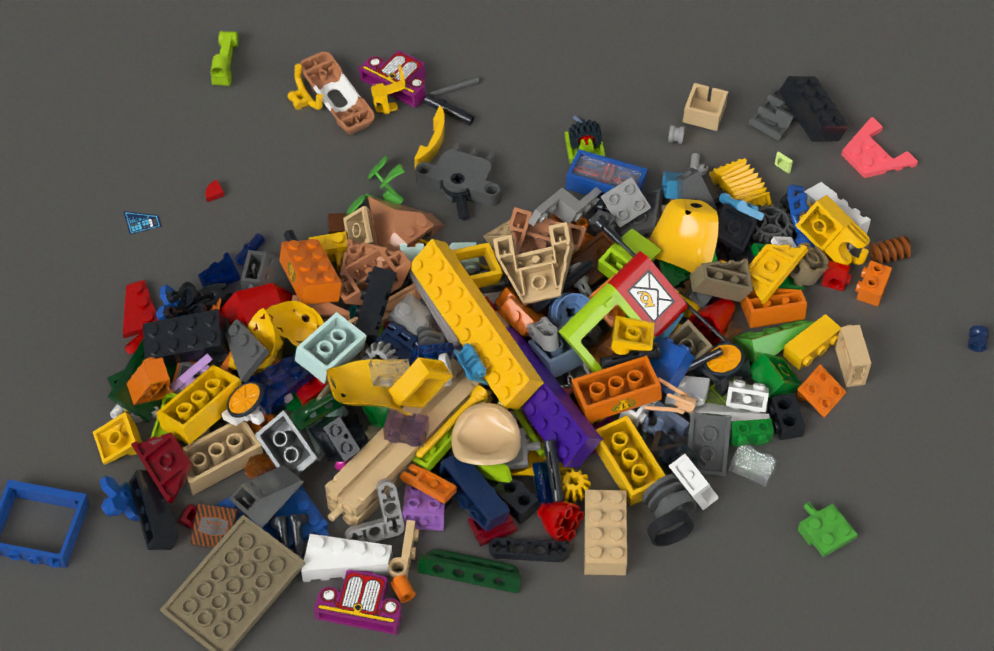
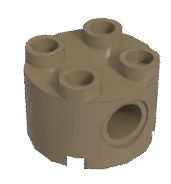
M800 243L796 248L805 245L808 252L789 275L794 279V283L800 287L803 285H814L828 269L829 266L827 264L829 261L825 253L818 247L812 248L810 243Z

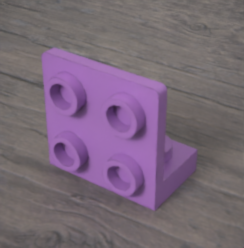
M406 484L402 512L404 529H406L407 520L415 521L416 529L444 531L445 504L412 485Z

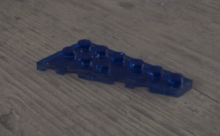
M296 354L284 358L275 365L252 375L247 381L258 382L263 387L264 395L258 407L266 416L272 412L271 408L274 405H281L285 401V396L289 393H295L314 377L313 374L295 361Z

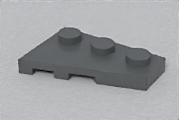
M661 188L643 193L651 209L628 222L629 225L627 229H623L621 236H624L632 228L641 235L650 234L654 231L661 213L663 200Z

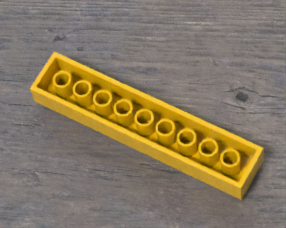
M431 239L411 262L410 269L443 318L450 325L462 346L467 343L473 345L486 368V375L483 377L505 408L519 410L544 383L448 244Z

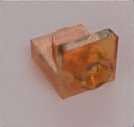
M263 453L249 458L245 472L250 479H253L277 467L269 455Z

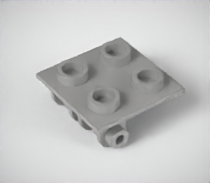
M632 177L600 196L610 213L615 216V221L619 227L651 209Z

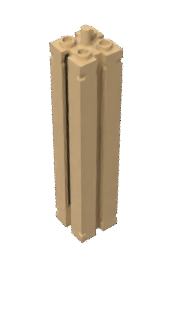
M452 358L450 360L453 374L451 377L452 385L442 387L424 408L404 406L402 410L411 415L405 416L398 412L334 476V479L325 485L327 507L331 511L328 518L334 521L340 514H343V520L347 524H353L354 526L362 524L364 520L368 519L380 507L376 490L377 483L384 478H388L394 482L397 489L403 483L400 474L405 471L409 473L408 467L414 464L413 459L416 457V452L471 397V390L476 385L483 387V384L469 380L465 375L463 367ZM385 485L383 489L386 497L390 496L388 485Z

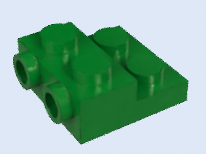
M771 419L731 421L729 446L742 447L749 444L760 446L771 442L773 436Z

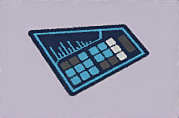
M124 211L130 235L161 227L158 215Z

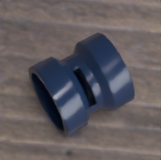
M980 325L972 326L969 330L968 348L974 352L985 351L988 347L986 339H988L989 330Z

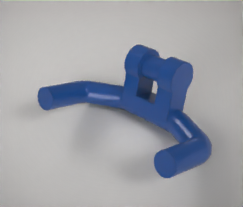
M791 184L787 189V198L795 231L799 235L802 232L795 225L800 221L799 216L806 214L810 207L807 205L808 197L807 193H804V187Z

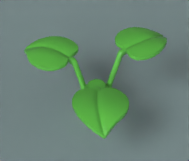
M385 155L372 168L367 178L371 179L376 175L382 182L380 188L383 186L387 188L382 195L384 197L382 200L401 204L404 198L392 189L388 182L396 176L405 173L399 163L383 179L379 174V169L386 164L388 156ZM367 193L365 195L362 194L349 206L346 214L349 215L354 212L367 199V196H375Z

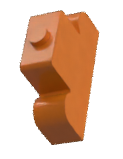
M506 286L495 300L496 305L500 307L497 312L523 337H530L527 331L528 323L533 324L540 321L541 317H544L541 312L536 313L532 309L531 303L523 305L514 287Z

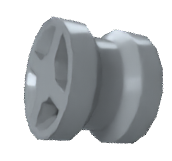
M670 125L668 142L676 141L682 144L685 127Z

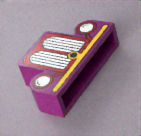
M396 51L385 63L378 56L370 57L359 67L361 81L371 86L380 83L386 86L400 81L398 65H401L405 88L389 95L414 108L426 97L424 81L426 77L425 63L402 51Z
M347 570L341 592H338L334 587L321 589L314 607L315 619L394 635L398 634L402 614L401 605L396 599L388 598L385 600L388 591L387 577L375 575L370 571Z

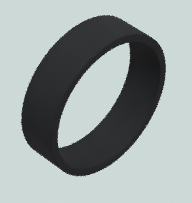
M682 510L673 511L654 520L649 525L647 533L653 545L668 546L688 536L692 532L694 524L688 512ZM684 522L681 526H679L677 529L671 532L657 535L660 531H662L670 525Z

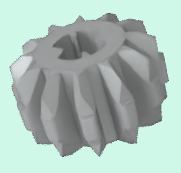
M380 341L378 344L372 343L371 348L366 349L365 352L368 355L364 356V360L383 359L397 361L398 357L393 355L396 349H390L391 343L385 345L384 341Z

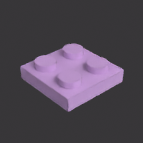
M208 353L171 383L170 388L173 391L180 388L182 391L195 378L210 367L208 363L212 360Z

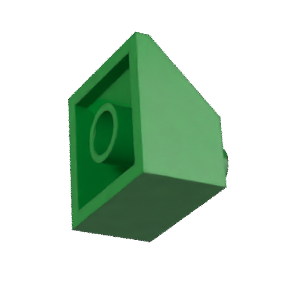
M763 353L750 366L751 378L756 383L764 384L765 387L769 388L768 399L774 396L795 393L802 384L787 361L782 357Z

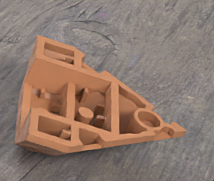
M367 196L374 220L378 246L386 247L389 251H401L400 244H407V247H410L424 235L428 234L431 237L444 228V224L430 212Z
M514 207L509 227L516 242L518 254L551 247L548 226L562 222L546 218L543 223L539 222L533 227L528 223L533 213ZM568 223L572 232L574 253L581 247L587 228Z
M347 239V252L344 253L340 271L342 282L340 297L346 304H363V300H360L363 288H368L369 283H366V278L369 271L373 272L374 266L397 273L391 293L402 286L412 265L403 251L397 250L393 252L389 251L386 247L364 242L358 244L354 240Z

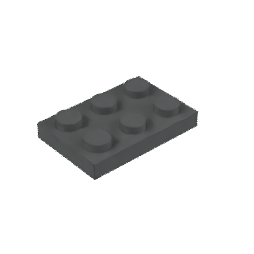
M691 412L687 446L705 463V468L698 469L701 474L726 475L731 427L730 415Z

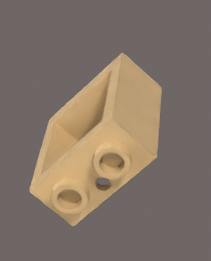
M846 325L840 328L835 347L846 387L865 385L871 367V360L860 325Z

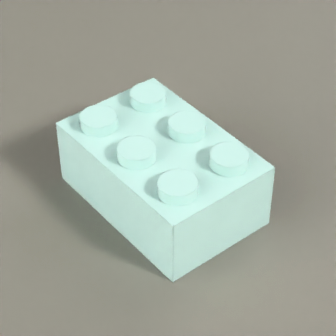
M336 312L297 347L295 361L325 384L328 382L327 369L350 362L364 349L367 335Z

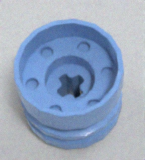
M562 293L561 297H557L548 306L547 315L549 321L555 327H563L589 301V298L578 293ZM567 309H571V310L569 311V312L571 313L570 316H567V314H568V313L566 312Z

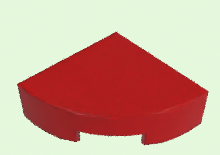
M214 180L206 188L207 202L224 196L218 180Z

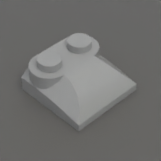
M410 293L396 305L387 317L390 322L393 321L397 325L401 324L405 327L404 330L416 336L418 327L425 326L431 328L436 322L428 307Z

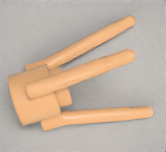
M658 378L660 383L680 394L678 396L670 393L667 394L668 397L676 400L675 406L677 408L644 406L646 410L677 412L680 414L684 412L691 413L694 410L696 399L689 396V393L683 392L667 381Z

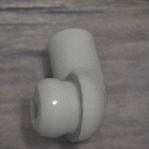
M693 153L691 155L690 168H695L703 176L708 172V166L704 167V164H700V155Z

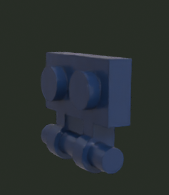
M392 321L388 326L392 331L385 328L375 340V343L378 344L380 341H384L385 345L391 343L390 349H396L393 355L397 356V361L404 363L406 367L416 355V348L420 346L418 336L415 334L411 335L404 330L405 327L401 324L397 325Z

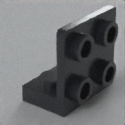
M663 430L655 432L650 452L669 471L674 473L669 465L683 454L687 455L697 469L705 468V463L685 443H675Z

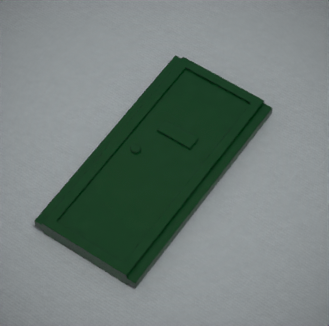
M143 337L109 393L108 398L134 415L149 422L153 415L151 412L156 410L153 407L158 406L162 399L134 405L127 387V382L143 363V360H145ZM178 363L165 366L170 378V384L173 381Z

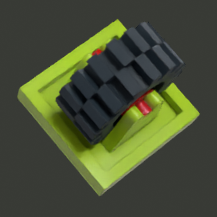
M589 119L587 122L582 120V123L577 121L576 125H571L572 128H569V131L564 132L569 164H572L578 149L605 157L601 128L596 121L591 122Z

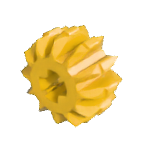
M572 468L570 473L564 470L561 479L565 501L572 499L573 503L576 502V499L583 501L585 490H589L591 486L587 474L582 475L581 469L578 472H574Z

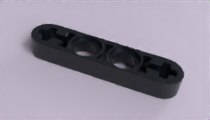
M498 537L490 541L489 554L496 559L564 562L569 556V546L562 541ZM496 545H500V551H496ZM520 545L524 548V551L522 553H515L513 548ZM536 547H542L545 552L538 555L533 550ZM549 548H551V555H548ZM558 549H562V555H558Z

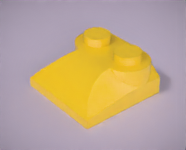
M616 316L612 332L611 349L619 355L627 354L630 350L652 351L655 323Z
M126 412L93 431L102 462L105 465L126 454H137L131 444L136 441L138 443L142 442L135 422Z

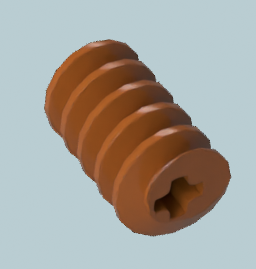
M905 235L904 237L899 236L897 239L891 238L883 242L879 241L876 244L870 243V258L872 261H877L880 264H883V259L886 263H890V257L893 262L897 261V256L900 260H903L904 254L907 258H910L911 244L909 238Z

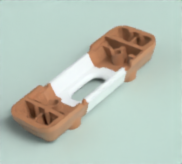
M320 52L300 62L302 73L311 84L312 89L317 94L323 95L324 104L336 119L337 124L348 135H353L371 126L375 118L374 112L346 78L341 67L330 53ZM339 90L347 100V105L341 108L336 107L328 97V92Z

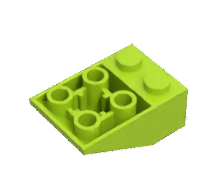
M633 228L621 237L623 239L622 242L635 254L641 251L652 262L662 252L659 247ZM614 243L599 259L597 270L610 279L633 256L620 244Z

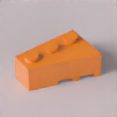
M149 357L143 360V363L127 382L134 405L160 400L166 394H169L170 378L163 358L155 359V357Z

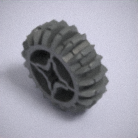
M767 203L764 207L758 205V211L764 214L762 221L749 216L756 220L759 228L755 225L750 236L752 244H772L770 241L774 236L793 237L795 228L791 214H788L787 209L782 210L781 205L779 207H775L774 203L772 206H768Z

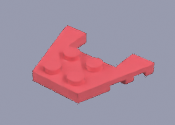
M871 117L842 150L841 155L864 178L885 174L889 170L895 169L899 171L907 166L911 168L916 167L918 161L908 151L893 159L871 138L882 132L883 126L874 117Z

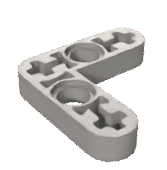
M384 478L376 486L383 518L349 527L345 532L346 539L353 540L352 534L356 533L358 535L357 541L373 543L398 536L404 531L397 489L391 479ZM385 485L389 486L390 497H386L383 490ZM394 503L396 508L391 512H387L385 510L386 505ZM393 517L397 523L396 529L392 528L391 518ZM372 527L380 528V532L377 535L369 534ZM362 530H365L367 537L364 538Z

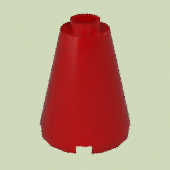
M721 298L697 312L723 336L735 312V305L731 300ZM694 314L690 316L689 321L711 345H716L721 340Z

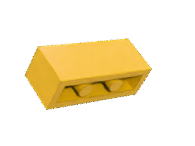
M825 314L785 344L782 356L798 370L804 366L808 367L814 358L818 355L822 356L831 345H836L841 327Z

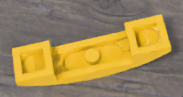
M439 106L433 118V130L435 132L428 147L420 145L414 158L415 170L416 166L421 162L430 163L441 148L445 134L443 107Z

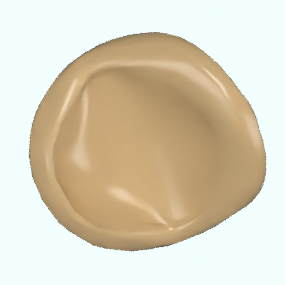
M480 403L469 407L457 419L452 431L451 446L454 456L464 463L486 466L502 464L517 457L521 446L520 429L515 418L507 409L493 403Z

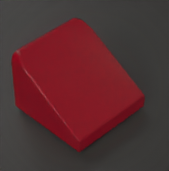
M192 503L187 505L176 522L193 530L197 507Z

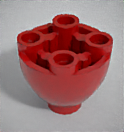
M555 501L549 504L543 503L538 509V517L541 518L545 531L552 538L562 542L574 539L579 522L584 517V513L580 510L579 506L568 501Z

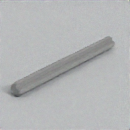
M410 269L408 274L448 343L451 347L458 348L461 345L460 341Z

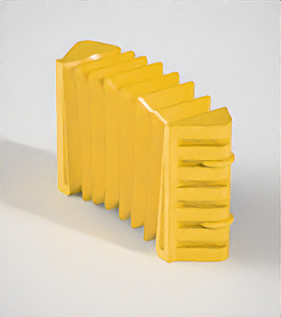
M746 158L738 159L736 162L732 161L731 164L727 163L725 166L714 168L713 171L709 172L713 184H719V189L722 188V191L731 195L732 198L744 200L757 207L758 205L764 207L766 203L768 206L772 205L770 192H766L767 187L764 188L765 182L761 183L762 178H758L759 173H754L755 168L750 169V164L746 165Z

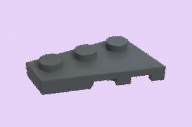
M236 318L226 331L225 337L240 380L246 383L270 351L242 321Z

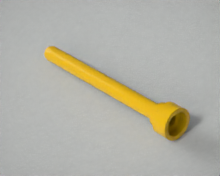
M476 385L471 390V397L416 452L418 458H422L455 425L457 419L466 409L473 406L476 402H483L489 396L482 386Z

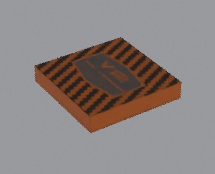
M198 504L190 544L214 548L237 522L239 510Z

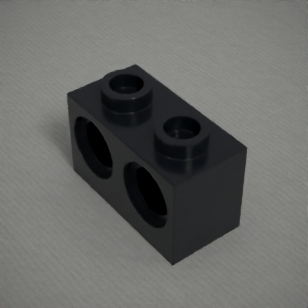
M795 393L772 397L770 405H768V414L770 417H773V429L775 433H778L779 439L786 440L803 437L806 426Z
M512 476L510 483L500 482L494 487L500 499L508 505L510 515L520 524L538 510V496L533 491L527 490L518 478L515 479ZM521 503H527L528 505L523 506V505H520V504H521Z

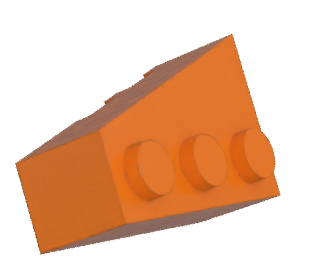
M777 288V291L772 294L765 304L761 303L753 290L740 302L750 328L804 320L806 316L807 302L802 290Z

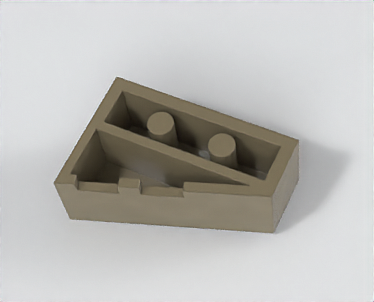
M747 259L736 262L729 260L726 263H721V261L702 263L690 274L693 292L741 302L753 291Z

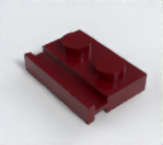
M510 513L506 522L487 532L472 518L468 519V524L480 547L490 543L494 538H503L517 532V526L514 524Z

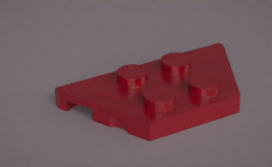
M172 433L164 434L161 437L148 438V441L141 443L133 442L131 445L165 500L171 504L194 464L176 436Z

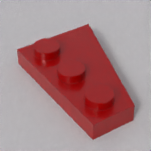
M145 280L126 285L123 322L124 339L140 334L143 331L144 323L159 321Z

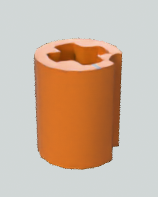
M406 575L396 576L390 582L401 603L408 602L415 597V591Z

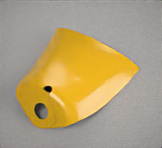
M674 199L670 201L648 239L662 250L656 259L674 264L691 273L702 263L712 262L718 237L717 212L709 204L700 200ZM698 203L701 204L702 207L695 208L692 207L690 204ZM685 211H691V214L687 215Z
M381 359L360 360L327 369V378L333 396L338 402L352 406L385 407L396 410L405 416L411 415L403 411L401 406H398L393 401V397L389 392V389L401 377L404 363ZM330 377H332L336 388L333 386Z

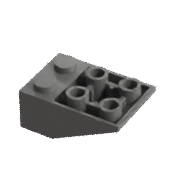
M248 250L240 280L242 289L248 288L251 283L255 287L258 284L274 283L293 293V295H297L279 261L280 257L268 252Z
M282 465L243 483L229 499L262 528L284 506L291 495L299 489L303 481L286 466Z

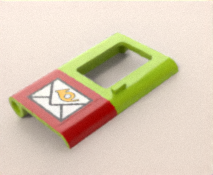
M639 251L558 332L590 370L596 372L602 370V368L582 345L581 340L614 306L618 305L628 318L655 323L653 341L688 306L650 258Z

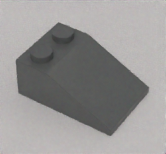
M283 410L259 430L255 437L277 468L284 465L296 476H299L317 461L319 457L306 428L299 431L289 417L293 410Z

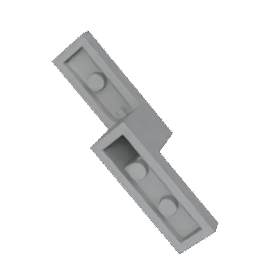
M596 187L579 201L564 188H561L535 209L528 223L534 227L539 222L543 223L548 215L551 216L552 214L556 215L563 222H578L583 214L586 215L592 207L594 208L600 200L598 197L602 191Z

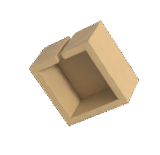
M694 83L684 108L683 122L717 131L726 108L728 91L713 88L711 101L709 102V86Z

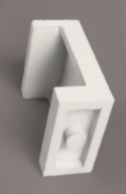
M683 454L669 465L703 510L718 500L717 494L686 454Z

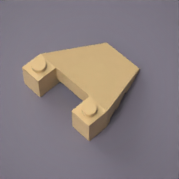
M567 222L548 226L551 247L518 254L517 245L512 235L493 239L495 255L523 305L561 297L574 251L572 232Z

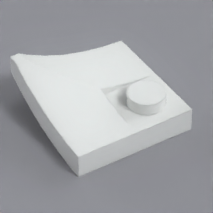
M684 376L678 389L689 393V396L695 398V407L704 405L711 381L710 378ZM666 396L665 405L677 408L675 406L676 400Z

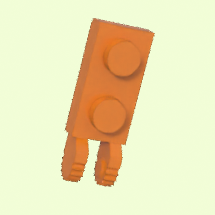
M414 464L408 467L409 473L405 471L400 474V478L404 483L409 486L412 485L443 504L457 492V487L454 484Z

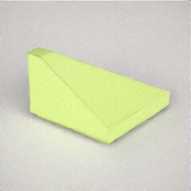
M778 151L775 165L790 173L793 161Z

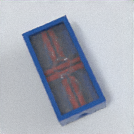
M578 149L566 176V189L587 195L597 187L602 191L600 194L602 196L632 177L640 191L643 192L648 169Z

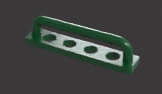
M331 392L318 401L315 398L294 410L289 417L298 430L302 431L345 404L338 402ZM328 403H332L331 408L324 407ZM316 412V417H309L310 414Z
M432 549L426 554H420L418 559V573L516 594L520 590L522 576L518 568L512 564L441 549ZM434 565H440L444 569L438 570L434 567ZM454 569H460L464 574H458ZM480 573L485 578H478L475 576V574ZM495 578H502L505 582H497Z

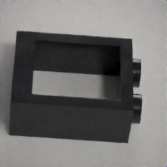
M340 416L324 417L308 427L320 449L330 462H345L361 451Z

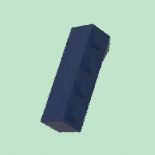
M454 455L442 460L438 476L457 487V492L452 497L458 500L459 507L463 510L468 509L470 517L486 532L506 522L510 511L508 505L500 499L495 489L487 483L483 474L473 464L461 462Z

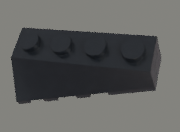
M374 266L373 272H368L366 283H369L367 289L363 288L360 300H363L362 307L357 306L354 317L358 319L356 324L352 323L367 335L365 342L369 345V348H371V344L377 338L397 274Z

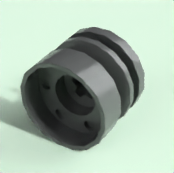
M669 474L658 479L648 487L642 496V501L651 512H654L656 519L664 514L679 510L686 511L691 515L697 506L695 499L687 490H684L685 486L675 474ZM679 523L670 525V526L666 527L665 529L674 527V526L678 525Z

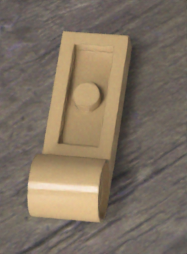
M407 520L401 557L393 558L388 564L391 581L396 576L406 575L408 578L411 559L415 560L416 547H413L414 541H418L419 529H416L415 521ZM396 569H402L401 572H394Z

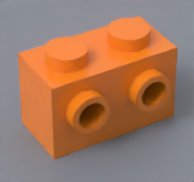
M870 261L868 267L864 266L861 274L863 280L858 281L855 289L858 292L857 300L878 307L888 283L892 267Z

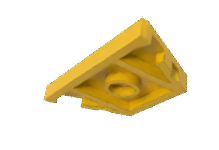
M766 244L749 264L752 287L762 304L768 301L808 252L807 246L801 245L800 248H791L790 245L777 246L775 244Z

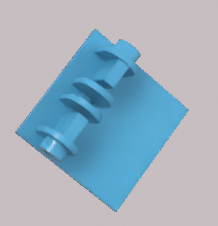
M467 343L461 351L454 350L458 363L465 370L466 377L471 381L489 385L483 377L486 375V368L473 345Z

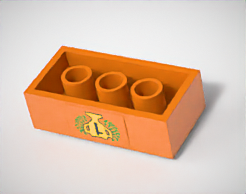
M308 239L282 242L279 261L300 302L304 304L339 302L342 282L319 240Z
M647 355L572 379L573 394L581 412L589 422L662 399L661 384Z

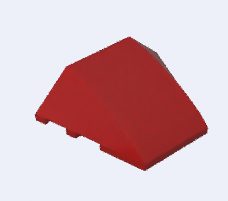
M274 283L236 291L219 311L229 320L230 325L237 318L248 328L251 319L259 310L263 308L266 310L273 305L292 301L293 293ZM255 324L256 327L253 329V331L259 329L257 327V324Z

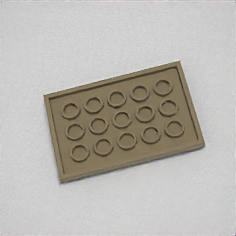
M242 515L163 605L160 611L207 650L232 651L306 563L245 515Z

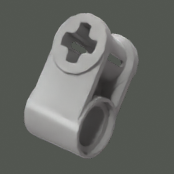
M546 316L541 317L540 321L533 324H527L529 336L543 350L550 352L559 348L558 329Z

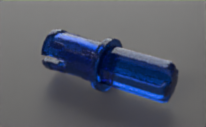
M257 233L248 244H244L243 249L235 257L238 265L245 264L248 250L257 251L265 242L262 235Z

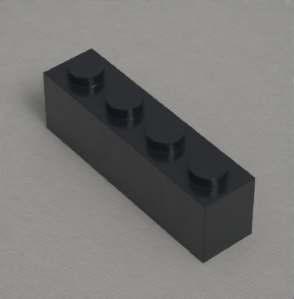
M136 470L129 484L147 549L171 550L179 539V534L175 528L174 517L170 511L169 504L147 470Z

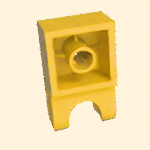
M828 195L817 200L795 225L816 247L824 251L834 262L849 265L853 258L847 249L846 242L856 248H864L870 242L869 236Z

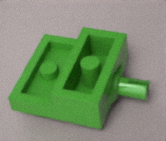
M811 502L803 506L810 516L799 523L798 531L809 545L813 544L823 557L857 538L858 534L833 503L821 510H816Z

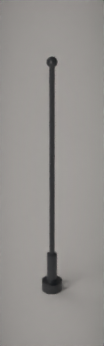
M604 216L599 218L593 227L599 233L605 232L617 245L620 244L634 257L636 254L608 226L610 221ZM686 302L688 309L695 316H697L712 332H714L724 343H731V340L723 337L708 321H706L691 305H689Z

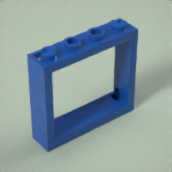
M8 479L0 499V536L15 498L74 508L76 512L60 554L0 543V556H5L15 561L19 559L26 560L32 564H47L52 568H66L90 505L87 495Z

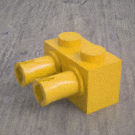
M346 231L309 237V239L319 240L330 262H336L337 270L341 271L344 253L347 252Z

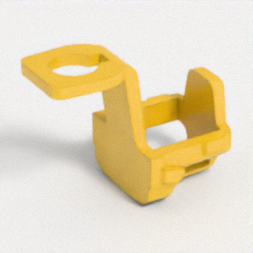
M398 65L400 81L386 86L383 83L375 84L371 87L376 112L389 114L392 111L398 110L397 103H388L387 95L405 88L401 65Z

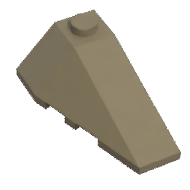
M689 320L668 337L675 342V345L683 344L690 348V353L695 357L694 360L705 355L713 348L710 342Z

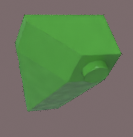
M800 320L781 324L780 328H763V332H745L730 337L732 344H736L743 350L749 362L754 363L763 353L775 356L784 349L785 344L812 325L814 321Z

